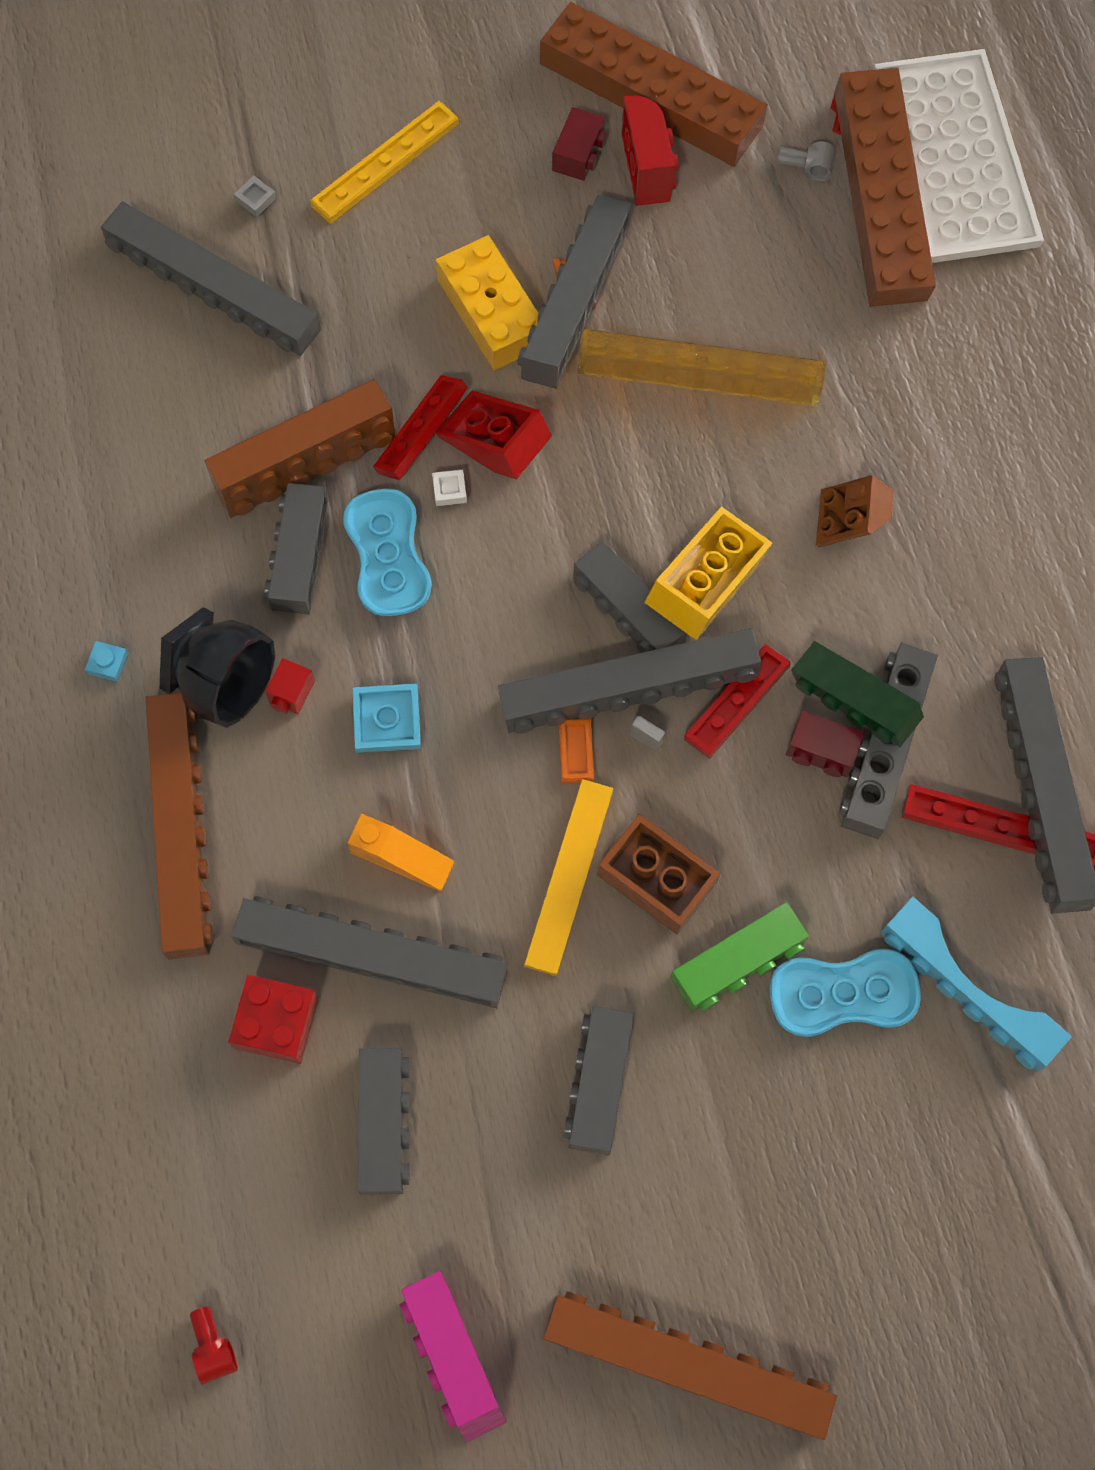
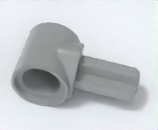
M823 141L808 146L807 151L780 147L777 162L779 164L804 168L803 173H805L808 179L815 182H824L831 177L835 148L830 143Z

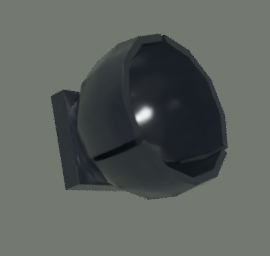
M203 607L161 638L159 689L171 694L179 688L185 706L200 718L227 728L241 721V718L243 719L259 701L271 677L276 657L274 641L262 631L238 621L227 620L213 623L214 612Z

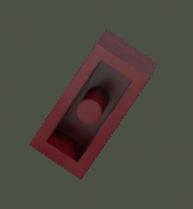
M574 107L571 108L552 152V171L585 181L588 171H594L598 160V148H603L607 139L608 131L604 130L605 117Z
M802 710L786 756L792 757V760L797 764L803 766L814 765L822 768L830 776L848 777L853 768L864 732Z

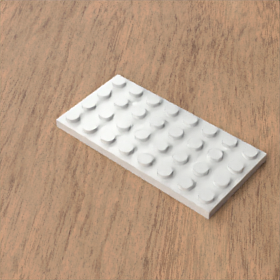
M985 49L874 64L873 70L899 68L932 263L1041 247L1044 238Z

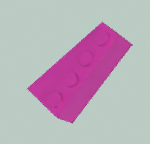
M438 1271L401 1289L405 1299L404 1302L399 1304L407 1324L415 1323L419 1335L413 1337V1340L421 1358L429 1357L433 1369L427 1371V1374L435 1392L443 1391L447 1403L442 1405L441 1408L449 1427L457 1425L466 1442H469L507 1423L494 1397L493 1389L479 1362L477 1352L465 1329V1324L442 1272Z

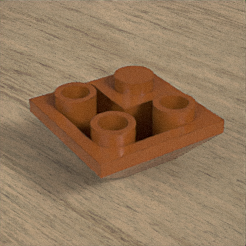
M873 475L821 489L816 545L823 547L875 532L892 518L894 490Z

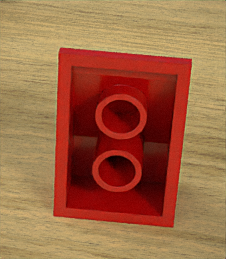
M473 390L469 392L436 431L439 438L492 472L516 480L552 437L540 410Z

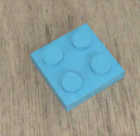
M418 684L353 687L356 753L421 749Z

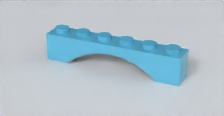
M914 897L906 903L881 931V934L885 936V942L890 948L897 952L902 951L910 958L917 972L922 975H929L937 983L936 987L943 995L950 999H956L963 1006V1012L970 1019L984 1024L990 1030L989 1035L1000 1045H1007L1016 1053V1059L1027 1069H1034L1038 1072L1045 1068L1071 1039L1072 1036L1046 1013L1025 1011L1008 1006L991 998L977 988L961 972L950 955L942 936L939 919Z

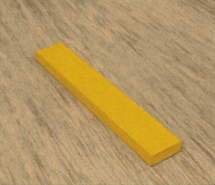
M441 101L436 102L310 200L311 207L329 224H332L459 125V118Z
M584 779L581 781L524 964L526 968L557 977L614 788Z

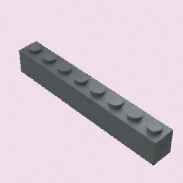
M597 195L593 206L588 205L585 212L584 225L579 224L577 228L575 244H570L568 247L566 264L560 265L557 273L556 285L551 284L549 288L547 305H541L537 319L538 324L537 326L532 325L528 335V345L520 350L518 365L522 366V380L557 389L629 228L632 203Z
M123 201L100 226L105 238V244L116 253L122 252L140 267H148L160 279L172 281L184 293L188 295L194 294L201 298L210 308L222 310L234 322L246 324L258 336L270 338L286 352L292 351L301 356L321 331L318 313Z
M749 628L498 685L508 733L516 732L521 734L533 730L534 727L543 725L558 726L563 724L566 719L578 717L580 719H589L600 712L609 710L619 712L631 705L640 703L645 705L654 704L660 699L670 696L685 697L693 691L701 689L716 690L724 684L736 681L747 683L760 676L761 659L752 629Z
M1043 657L1005 659L1001 668L995 674V686L997 691H1001L1003 699L1001 705L1002 717L1008 721L1009 726L1008 744L1010 749H1014L1016 756L1014 765L1015 775L1017 779H1021L1023 787L1021 801L1023 808L1028 809L1030 818L1028 832L1031 840H1035L1037 849L1035 863L1038 871H1042L1044 880L1042 894L1044 901L1049 903L1051 914L1091 911L1095 906V872Z
M254 896L253 900L243 898L231 936L237 945L498 1009L507 974V963L502 962V957L499 955L485 952L482 956L470 954L468 948L451 944L449 948L437 946V942L433 939L418 936L416 940L403 937L404 933L390 928H385L384 932L372 930L370 924L362 921L352 920L351 924L339 922V918L335 915L325 912H319L318 916L305 913L306 909L297 905L287 904L286 908L274 906L272 900L260 896Z

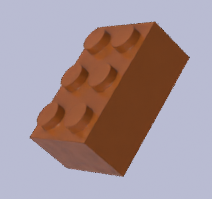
M641 814L637 815L600 862L597 876L677 935L717 884L721 874Z

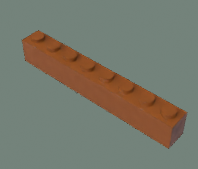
M180 692L145 696L162 953L168 960L209 955L208 944H213V929L211 924L206 923V911H211V900L209 891H204L203 879H208L209 872L206 858L202 859L201 847L206 846L204 827H199V815L204 814L202 795H197L196 784L201 783L202 778L200 765L195 764L194 753L199 752L197 733H192V722H197V714L185 706Z
M566 1291L565 1297L557 1296L543 1338L544 1340L812 1437L825 1440L837 1395L828 1392V1384L808 1378L807 1384L793 1380L794 1372L775 1365H773L772 1371L759 1368V1360L738 1353L737 1359L723 1355L724 1347L705 1340L702 1347L688 1342L690 1335L671 1328H669L668 1334L654 1330L655 1322L638 1316L634 1317L633 1322L619 1317L621 1310L605 1304H600L599 1310L585 1305L587 1298Z

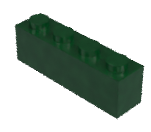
M816 641L811 644L791 669L796 680L795 686L807 696L814 694L821 698L820 701L828 709L834 712L839 709L847 714L848 720L858 727L865 725L873 730L872 733L880 741L886 744L891 741L901 747L924 718L919 702Z

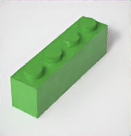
M786 902L672 971L670 979L691 1012L698 1008H701L702 1012L720 1001L718 996L727 990L731 994L736 993L748 985L746 979L758 973L759 977L777 967L775 961L786 956L789 960L805 950L803 944L809 935Z

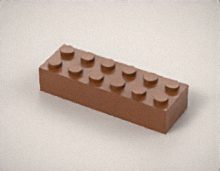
M375 379L205 459L204 461L214 490L229 517L245 515L253 507L265 501L271 502L276 500L282 493L286 492L288 483L306 485L309 480L321 474L326 475L333 472L339 465L360 459L364 453L374 448L387 446L395 437L392 407Z

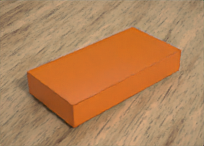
M591 718L566 719L563 724L559 725L561 784H580L582 779L594 782Z

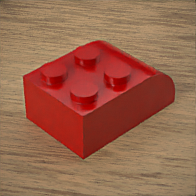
M624 96L621 137L636 206L670 202L672 189H676L674 171L679 169L677 153H672L671 150L673 146L672 129L666 127L664 114L654 101L643 96Z

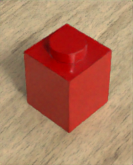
M282 658L265 690L270 706L285 714L289 711L299 714L315 683L312 670Z

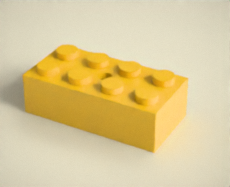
M490 236L482 237L437 258V280L493 371L518 360L521 348L528 345V335L532 325L537 326L538 312Z
M721 506L658 577L644 603L697 640L759 567L773 543Z

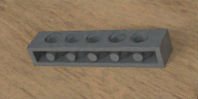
M901 643L896 653L891 651L884 667V670L889 671L887 681L884 682L919 702L922 709L938 655ZM903 677L908 679L911 683V686L902 685L898 681V678ZM915 729L901 747L894 743L886 744L880 741L872 733L873 730H871L869 738L863 737L857 756L862 757L860 767H853L848 781V785L853 786L850 797L844 796L839 810V815L844 816L841 827L876 839L880 838L889 818ZM870 764H880L884 768L885 773H876L872 770ZM861 793H871L875 797L876 802L868 803L864 801Z

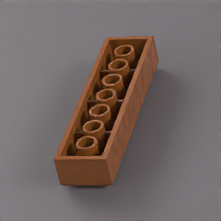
M571 1L540 40L541 65L622 108L624 96L637 95L651 99L661 108L666 127L672 129L673 135L733 167L736 166L763 128L768 104Z
M899 68L841 73L834 94L869 307L928 301L936 287Z

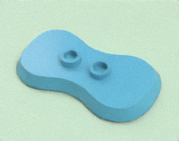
M377 489L354 497L347 504L343 516L344 528L355 544L360 557L361 566L357 583L358 596L368 611L380 616H397L420 608L428 600L432 587L430 574L418 557L414 546V531L417 520L415 506L406 494L394 489Z
M875 949L851 961L842 963H828L804 957L790 959L782 963L774 971L770 982V998L774 1015L781 1027L794 1035L811 1037L849 1022H863L886 1028L901 1026L909 1022L917 1014L921 1001V989L917 972L905 955L895 950Z

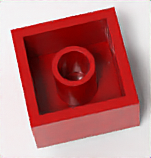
M247 975L228 1040L229 1044L237 1050L301 1064L318 1001L315 990Z

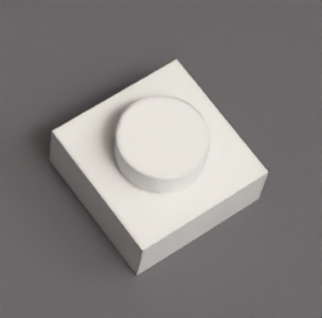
M463 470L432 473L436 506L467 503Z

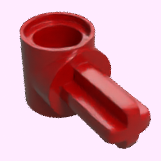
M207 1306L192 1311L190 1319L199 1346L192 1352V1359L200 1383L203 1385L238 1371L232 1345L229 1339L219 1338L211 1308Z

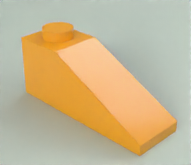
M361 814L347 843L352 855L442 892L455 863L454 860L393 826Z

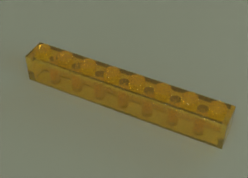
M583 329L578 374L817 406L823 389L826 361Z

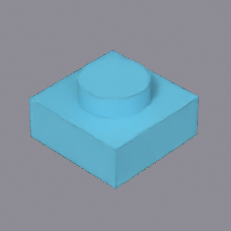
M95 641L85 671L88 675L118 682L129 653L125 648Z

